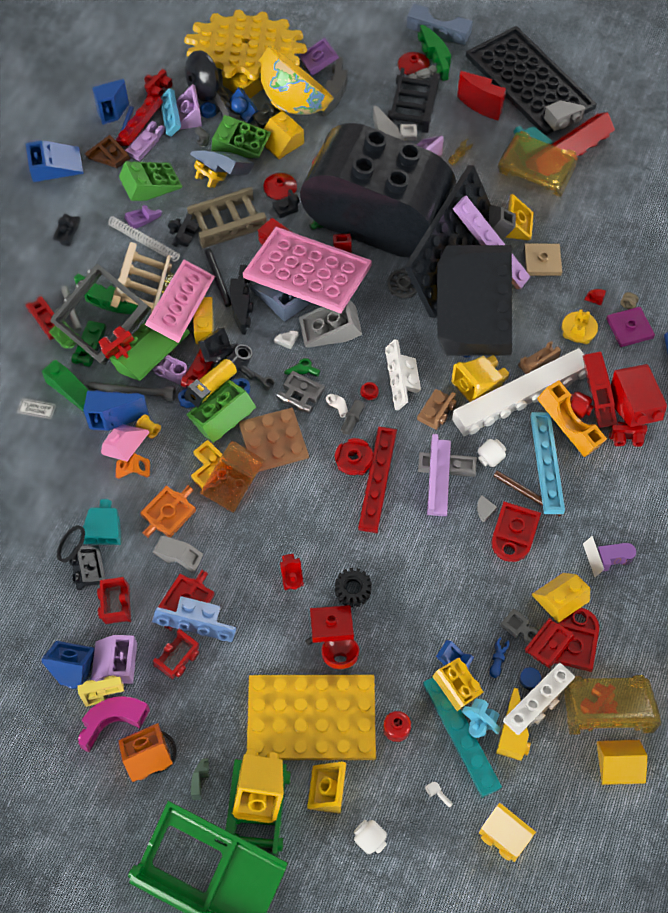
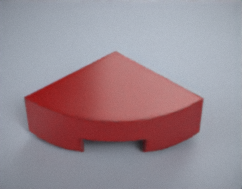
M590 290L584 300L601 306L606 290Z

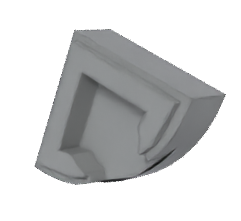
M481 496L477 504V511L481 521L485 522L496 511L497 507L484 496Z

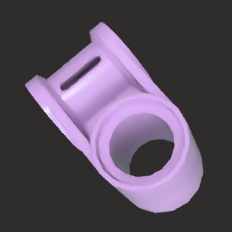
M167 355L152 370L159 377L181 385L182 377L186 375L188 368L185 362Z

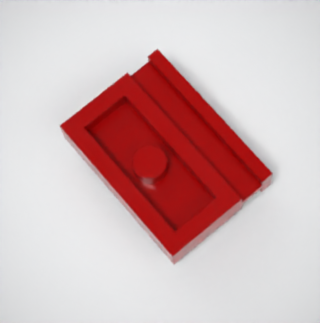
M549 618L527 645L525 653L530 654L534 659L550 669L573 640L574 634Z

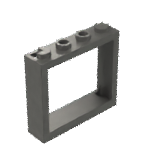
M96 264L91 270H88L86 278L77 283L75 286L76 290L66 296L63 301L64 304L60 309L57 308L54 311L55 313L50 321L99 363L105 365L109 359L105 357L102 351L98 353L63 323L70 312L101 275L105 276L139 305L121 326L126 331L129 330L132 333L152 308L102 266ZM115 335L111 338V343L117 339Z

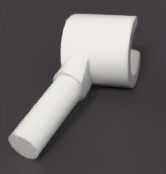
M431 782L425 786V790L430 797L437 794L449 808L453 805L443 794L437 782Z

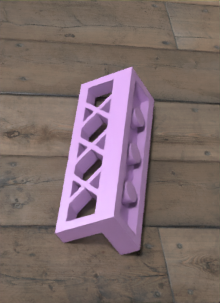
M432 434L427 515L447 516L451 441L438 440V434Z

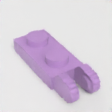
M150 122L147 128L125 151L133 159L141 161L162 137L165 127L161 125L157 128L156 122Z

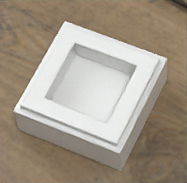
M400 124V135H403L404 141H417V124Z

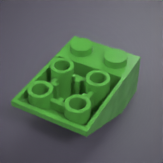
M224 115L212 138L211 151L234 153L244 158H259L271 132Z
M125 161L119 175L131 201H147L182 188V184L171 163Z

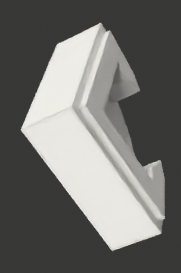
M289 331L279 334L274 339V342L291 349L299 336V332Z

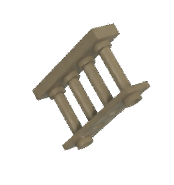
M252 187L187 207V212L192 215L191 220L196 219L202 231L198 233L202 249L256 232L267 222L265 213L257 214L251 202L254 200ZM245 204L250 216L241 219L235 206ZM229 209L234 221L224 224L219 211ZM213 214L218 227L208 229L203 216Z

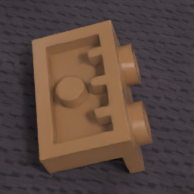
M435 389L417 416V420L437 430L440 424L444 425L449 410L453 411L457 403L455 400L456 393L452 392L449 396Z

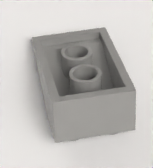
M349 300L342 313L320 307L299 317L306 348L347 342L362 335L357 309L351 300Z

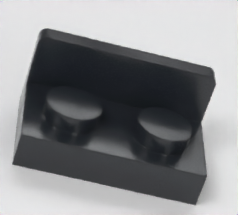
M224 327L218 328L198 341L205 362L213 361L214 363L223 361L224 357L229 356L234 352L236 346L239 345L238 343L230 344Z
M99 545L81 546L78 553L69 561L70 566L73 567L72 580L76 584L77 590H82L84 585H100V580L106 579Z

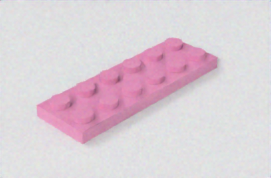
M183 260L145 325L179 343L215 276Z

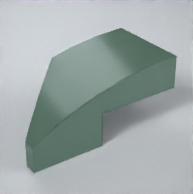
M209 758L202 759L193 772L191 782V797L193 800H202L201 778L209 777Z

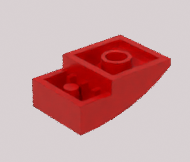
M460 71L457 97L475 112L499 121L503 110L506 88L493 85L490 78Z

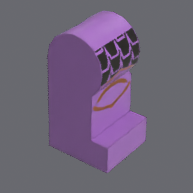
M630 543L600 546L597 549L604 571H608L610 566L615 564L629 565L636 555V549Z

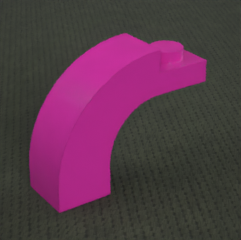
M125 696L112 697L96 704L82 719L83 724L87 728L83 729L78 737L79 746L81 749L90 752L100 732L107 725L114 722H126L140 729L150 712L148 704L136 698Z

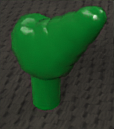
M308 358L301 359L298 364L284 371L286 375H290L292 371L302 375L310 373L317 377L320 374V370L312 367V362Z

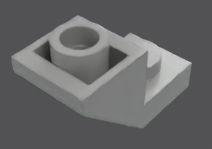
M161 536L153 551L155 555L165 562L177 561L191 572L196 571L203 556V553L189 543L167 536Z

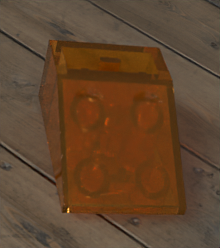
M231 440L200 493L234 513L261 468L264 459Z

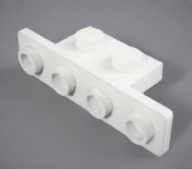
M394 339L385 348L394 408L395 410H400L408 403L407 391L418 393L421 390L416 358L401 355L399 342Z
M559 663L504 718L503 722L517 735H520L528 726L531 727L534 723L538 725L546 716L544 712L548 708L553 710L560 702L558 700L559 695L574 680L575 676Z

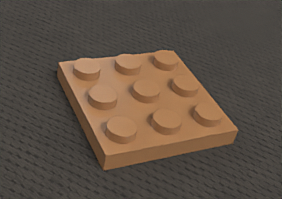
M293 407L238 422L254 473L309 458Z

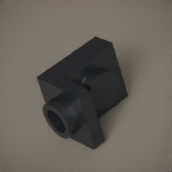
M290 189L288 190L287 197L274 201L272 204L279 218H283L298 212L300 201L298 195L294 194Z

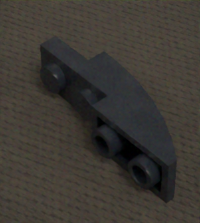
M240 265L238 279L231 278L230 281L232 312L242 335H246L247 328H250L251 317H249V313H253V302H250V295H248L249 287H247V283H250L251 280L243 278V272L247 265Z

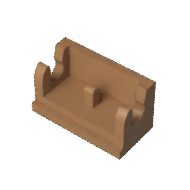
M550 341L545 348L530 357L521 358L518 366L525 374H528L558 359L561 349L559 347L553 349V342Z

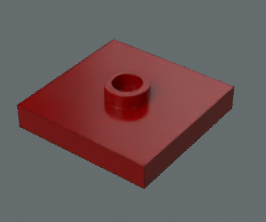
M350 605L310 608L313 643L354 640Z

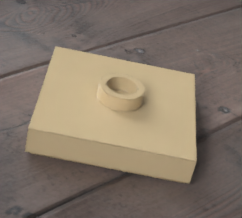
M560 244L524 245L526 272L530 276L562 275Z

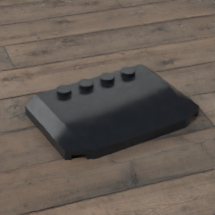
M511 245L446 246L437 263V338L446 356L512 355Z

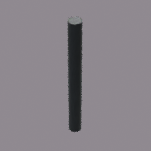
M207 248L204 252L215 276L225 307H230L231 300L212 250Z

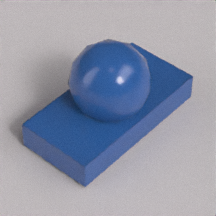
M237 88L230 98L231 107L234 112L242 116L246 123L250 124L253 121V114L259 112V110L242 88Z

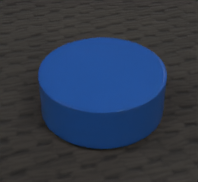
M211 102L203 103L200 106L201 115L204 118H213L217 114L216 105Z
M533 667L525 668L521 672L520 683L524 688L532 690L541 682V674Z

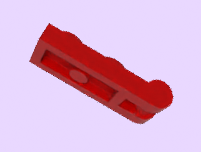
M40 296L36 298V301L25 305L51 341L54 337L49 331L55 325L50 320L54 312L44 298Z
M201 349L186 375L182 377V387L187 388L196 379L200 380L213 368L215 363L213 361L205 362Z

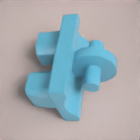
M477 698L474 699L471 707L464 706L462 710L471 720L469 733L475 738L485 736L487 730H493L499 734L501 727L496 722L500 714L493 709H487L488 703L483 699Z

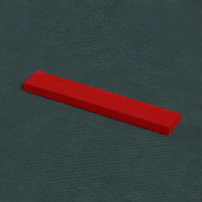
M378 426L373 451L374 458L369 471L358 526L360 531L378 533L397 429Z

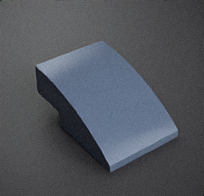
M198 150L191 151L190 153L191 156L214 172L249 175L254 164L247 158L229 152Z

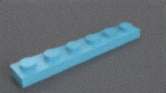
M532 412L530 418L544 514H564L565 506L551 416L548 412Z

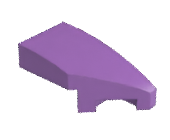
M143 205L142 209L125 213L124 218L130 227L136 229L159 218L162 215V211L159 209L157 211L147 208L148 206Z

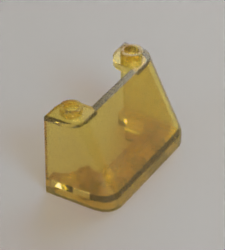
M520 131V133L517 132L514 135L497 167L501 174L507 176L510 172L511 176H519L544 186L546 190L550 188V190L554 191V195L562 197L578 162V157L573 150H563L532 138L524 131Z
M635 675L632 678L587 679L575 676L574 680L564 689L569 735H579L580 730L588 729V731H593L594 728H635V731L643 728V733H654L661 725V717L650 680L645 678L644 675Z

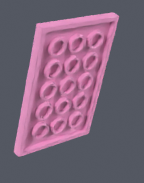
M275 227L244 270L243 278L342 313L371 268L372 260Z

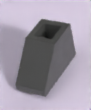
M491 205L489 207V225L501 239H504L515 228L516 214L502 207Z

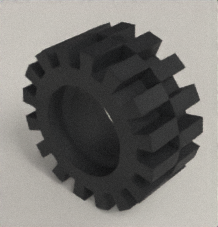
M350 568V571L345 569L343 574L340 572L335 581L336 597L338 596L339 602L343 601V605L350 604L351 607H353V604H356V607H359L360 603L365 604L366 599L368 600L371 594L372 584L369 575L366 576L365 571L361 573L359 568L356 571H353V568ZM351 581L358 582L361 590L356 594H351L345 588L347 583Z

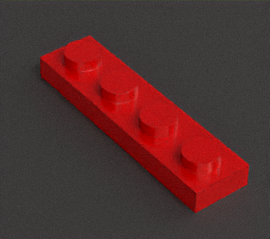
M150 96L145 99L144 104L136 111L133 118L127 122L126 127L119 132L116 142L120 146H130L163 103L160 96Z

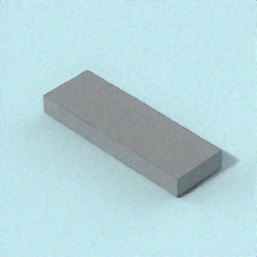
M419 452L418 472L429 473L430 453ZM450 455L449 475L475 477L477 457Z

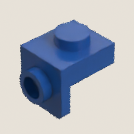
M446 640L436 655L444 666L460 658L468 669L474 659L471 654H464L450 640Z

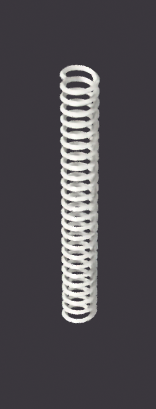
M114 216L110 217L109 225L164 255V257H167V255L171 256L172 259L170 258V260L173 262L179 259L180 253L177 254V252H174L171 248L169 249L166 245L163 246V244L155 241V239L152 240L146 234L144 235L141 231L133 229V227L125 224V222L122 223V221L114 218Z

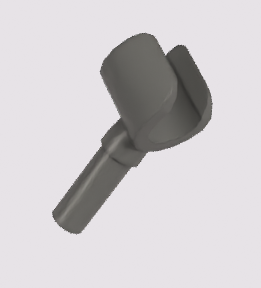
M253 372L255 374L254 378L263 383L264 390L270 389V386L266 383L274 385L272 377L263 378Z

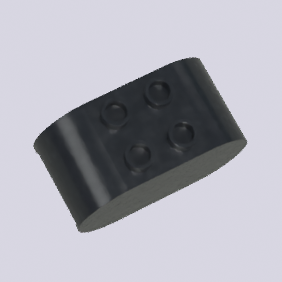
M345 123L334 127L327 134L301 187L300 200L306 213L319 225L340 234H350L352 239L390 254L410 258L455 187L456 178L450 166L432 151L363 124Z

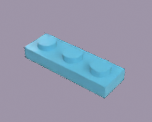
M169 88L161 96L163 100L161 109L166 135L172 137L181 128L175 91Z

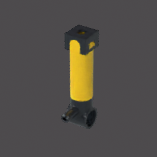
M244 344L236 346L234 352L200 380L196 379L192 382L184 396L199 408L212 393L238 371H241L252 380L255 374L247 368L252 357V349Z

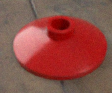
M407 52L398 60L400 71L401 68H405L404 74L406 75L415 74V72L424 68L428 69L430 66L427 56L420 52Z
M275 173L266 178L263 188L268 197L279 200L287 197L288 190L290 189L295 194L297 182L294 177L287 173Z

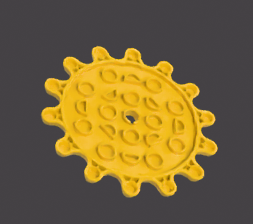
M235 10L233 16L230 17L213 13L210 17L211 23L195 22L193 31L197 32V34H187L184 38V43L195 46L188 49L187 57L194 51L201 50L206 52L212 58L216 68L222 69V76L224 78H232L237 73H244L249 80H258L261 73L259 59L268 46L273 47L298 66L300 65V59L294 54H304L307 52V47L304 43L296 42L303 39L302 31L287 30L290 26L287 19L272 21L269 20L266 12H259L255 16H247L242 10Z

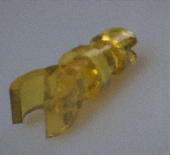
M469 138L462 141L460 147L455 150V154L450 156L449 164H456L459 158L463 157L465 152L472 148L473 144L465 147L466 141Z

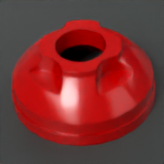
M355 640L324 642L322 645V658L332 668L346 669L353 666L358 660L359 646ZM344 656L346 660L344 662H337L335 657Z

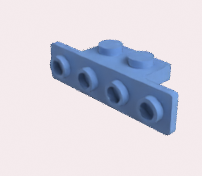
M180 596L176 612L156 607L152 620L153 623L161 626L180 628L182 631L216 638L221 641L232 642L236 632V627L217 622L220 606Z

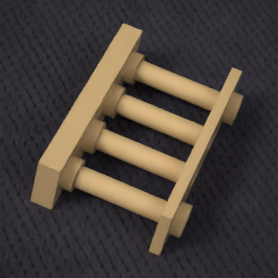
M130 242L118 281L127 288L129 287L155 296L153 303L141 299L152 308L151 315L160 299L166 273H170L172 264L169 263L171 256L167 255L165 263L139 255L135 251L137 244ZM138 261L161 269V276L138 269L131 263ZM134 274L157 282L158 287L154 289L131 281L128 275ZM116 286L110 306L118 308L120 301H127L138 305Z

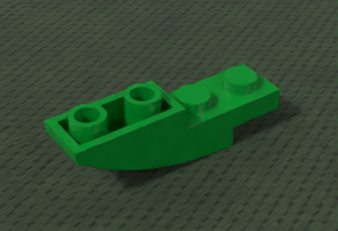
M420 25V32L417 35L418 41L422 43V52L426 54L428 59H432L434 64L436 63L437 73H440L441 80L447 81L451 64L449 49L435 32L425 25Z
M78 273L74 277L75 284L77 285L80 280H84L86 276L84 277ZM95 283L84 296L86 302L98 308L120 314H132L139 306L127 301H120L118 308L110 306L115 292V287L112 285L106 289L101 284L97 285Z

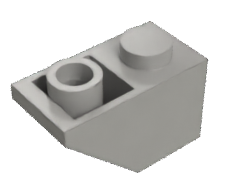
M560 100L546 106L544 119L554 131L581 121L585 107Z

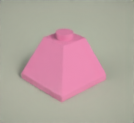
M122 424L109 433L107 439L102 444L101 453L105 456L128 461L149 434V431Z

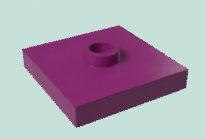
M641 307L607 315L606 320L620 348L654 339L655 337Z

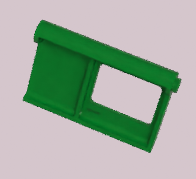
M168 801L141 862L137 866L133 865L128 878H130L129 883L183 913H267L286 871L288 862ZM169 826L179 829L222 853V858L206 892L194 888L153 865L155 855Z

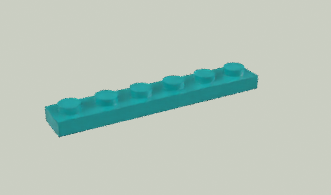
M433 677L424 681L423 686L481 797L484 798L500 790L502 786L478 740L469 733L470 725L462 710L456 711Z

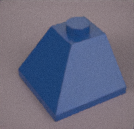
M56 641L42 657V663L60 685L77 689L78 685H82L88 679L95 648Z

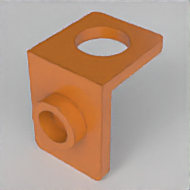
M133 453L128 461L118 460L116 462V478L120 479L132 472L149 477L150 460ZM139 461L144 463L145 471L140 469Z

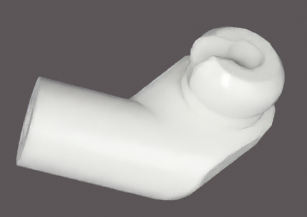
M335 394L327 395L326 402L338 409L340 417H346L348 409L344 398Z

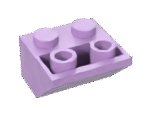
M112 635L96 641L91 680L101 681L108 676L121 677L123 684H133L137 653L135 637L132 635Z

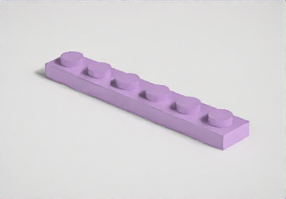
M467 196L462 197L453 210L481 245H505ZM512 254V284L516 289H521L530 278V275Z

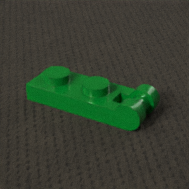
M88 320L81 338L96 351L100 345L99 341L103 338L106 331V324ZM79 345L71 358L73 364L82 363L87 367H91L94 360Z

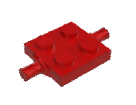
M201 570L196 579L179 574L158 607L176 612L180 596L210 603L215 593L203 584L208 573ZM164 626L169 631L173 629V627Z

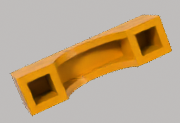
M558 380L548 386L537 399L583 457H586L599 448L607 438L595 424H586L575 415L570 403L571 394L561 381Z

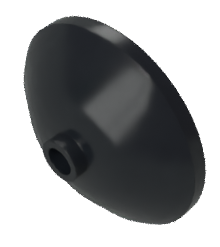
M201 50L192 52L185 65L188 87L192 84L195 85L197 98L201 101H210L218 92L219 77L217 68L212 58L206 52Z

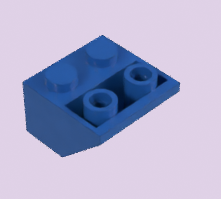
M120 79L92 87L97 112L102 125L119 120L129 106L125 80Z

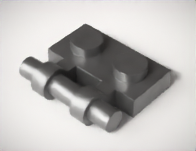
M292 371L283 384V389L288 391L286 394L280 391L277 398L281 399L284 404H291L297 407V410L310 414L313 407L308 405V402L316 404L325 391V386ZM294 394L302 397V399L297 400L293 398Z

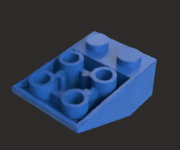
M43 140L25 143L29 170L33 182L84 174L79 147Z
M100 390L87 391L83 411L90 430L109 431L122 424L126 425L137 421L142 415L146 414L149 416L144 395L139 393L126 394L117 391L113 393Z

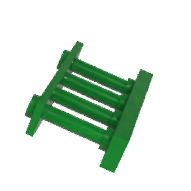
M235 759L225 830L257 847L273 848L272 855L278 857V851L282 852L284 838L280 837L285 786L286 784L290 785L291 771H287V764H283L284 794L277 819L273 823L237 819L232 812L242 760ZM251 823L275 826L274 839L240 836L239 833H236L237 825Z

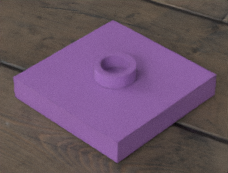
M325 37L308 48L306 53L299 55V58L312 76L339 58Z

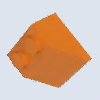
M158 723L118 740L122 762L132 782L143 780L148 775L157 771H163L173 764Z

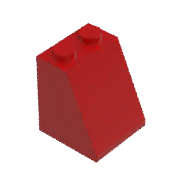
M644 364L614 370L611 382L615 403L614 408L630 427L662 421L667 404L649 365Z

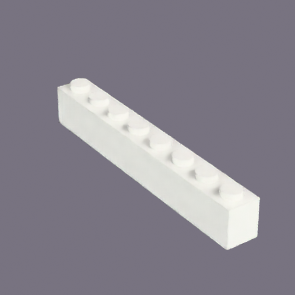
M578 348L455 409L452 417L453 422L464 437L468 434L473 435L480 428L491 426L496 420L507 418L512 412L520 411L532 402H538L537 398L556 381L560 380L565 387H568L574 381L586 378L582 357L584 355L583 352Z

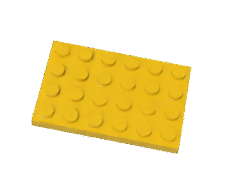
M249 675L247 750H256L258 756L266 757L269 752L278 753L280 760H376L374 675Z

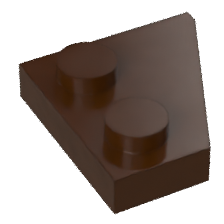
M111 135L85 153L88 159L115 168L120 167L125 161L131 159L129 154Z

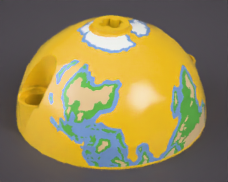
M268 46L259 59L261 63L262 86L271 103L280 111L284 110L296 115H309L321 110L325 111L334 100V97L320 83L273 47Z

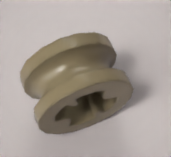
M626 292L620 304L626 309H633L636 307L639 298L634 293Z

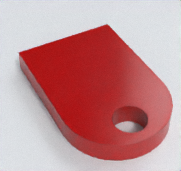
M503 502L491 541L494 553L500 559L508 562H517L524 559L530 552L541 513ZM510 547L514 550V554L508 555L503 549Z
M579 608L558 623L572 632L574 638L555 663L592 672L599 636V622L592 612L585 608ZM577 614L583 615L585 622H577L574 616Z

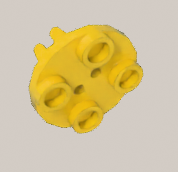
M196 160L194 167L197 169L195 178L203 179L204 176H207L209 178L207 185L209 188H215L219 181H225L227 172H214L199 160Z
M580 309L565 316L562 321V335L573 342L589 344L598 332V324L589 311L583 312Z

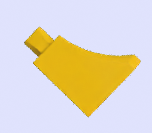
M494 355L487 358L481 356L468 362L454 364L451 382L471 402L501 387L503 382L508 379L509 372L506 368H501L498 371L495 369L498 366V360Z
M248 749L243 756L232 814L237 819L273 823L277 819L284 794L283 760L279 759L278 753L269 752L266 757L258 756L256 750Z

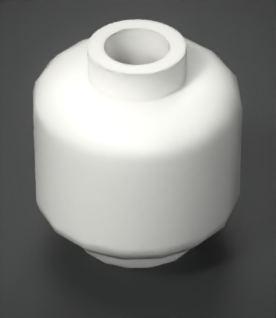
M488 439L478 449V454L480 455L478 460L484 466L495 467L506 457V448L498 439Z
M364 820L354 831V841L367 854L373 852L378 854L387 845L385 842L387 833L374 820Z

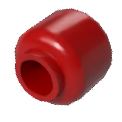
M576 391L574 394L570 393V403L575 415L579 419L584 418L585 415L589 416L594 407L591 405V397L579 391Z
M401 711L389 713L383 724L385 736L393 742L405 740L411 731L410 718Z

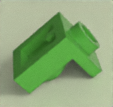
M63 321V323L72 330V328L65 321ZM56 325L49 331L63 348H73L77 344Z

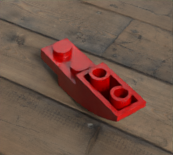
M602 352L582 355L598 428L618 425L614 408L615 403Z

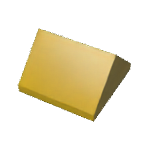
M511 194L507 210L516 214L515 228L505 238L529 241L532 236L534 212L514 194Z
M640 740L597 741L602 785L646 783L648 755Z
M346 762L313 765L307 809L341 814Z

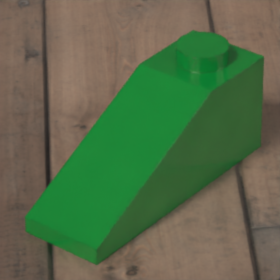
M54 359L42 370L45 382L83 411L87 391L89 390L68 368Z

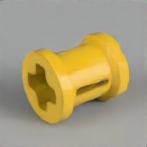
M146 414L142 415L136 422L137 428L149 431L147 437L151 439L156 437L161 430V425L155 424Z

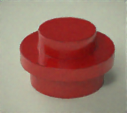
M367 382L361 387L360 394L366 400H373L377 398L379 389L376 384Z

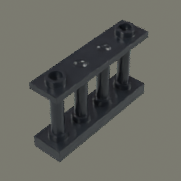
M401 68L400 75L397 74L396 76L397 89L392 110H388L387 117L393 123L394 120L420 123L419 125H422V132L428 133L440 73H433L432 79L428 81L404 77L405 68ZM403 84L427 87L430 90L420 92L402 89ZM401 95L425 99L427 103L417 104L399 101ZM398 107L422 111L424 115L414 116L396 113Z

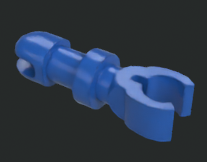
M501 637L495 642L496 653L493 654L492 659L494 661L489 671L490 676L493 678H497L500 675L501 663L505 660L504 653L509 647L508 640L504 643L505 647L501 649Z

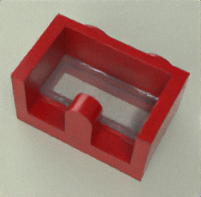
M124 577L100 580V588L97 589V596L101 607H98L99 618L105 624L131 622L130 588L128 582Z
M179 628L177 637L171 644L167 643L163 654L158 659L156 657L153 659V667L159 669L172 680L176 676L179 678L186 670L185 664L189 660L191 662L194 661L198 656L199 643Z

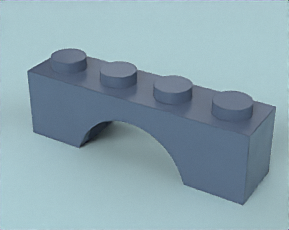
M414 3L407 15L406 28L420 32V25H425L441 39L465 46L472 32L473 21L461 17L451 21H439L430 15L428 7Z

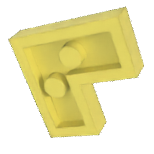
M108 676L101 681L89 680L77 686L78 694L86 707L106 700V695L124 691L121 677Z

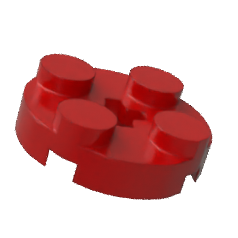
M359 438L348 439V442L341 443L335 451V461L338 469L348 475H364L373 463L374 457L371 447H369L366 441ZM357 454V459L352 460L350 456Z

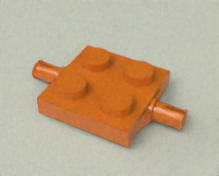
M166 485L140 512L141 516L150 524L142 533L149 538L157 530L171 538L196 512V507L186 499L194 490L187 485L179 493Z

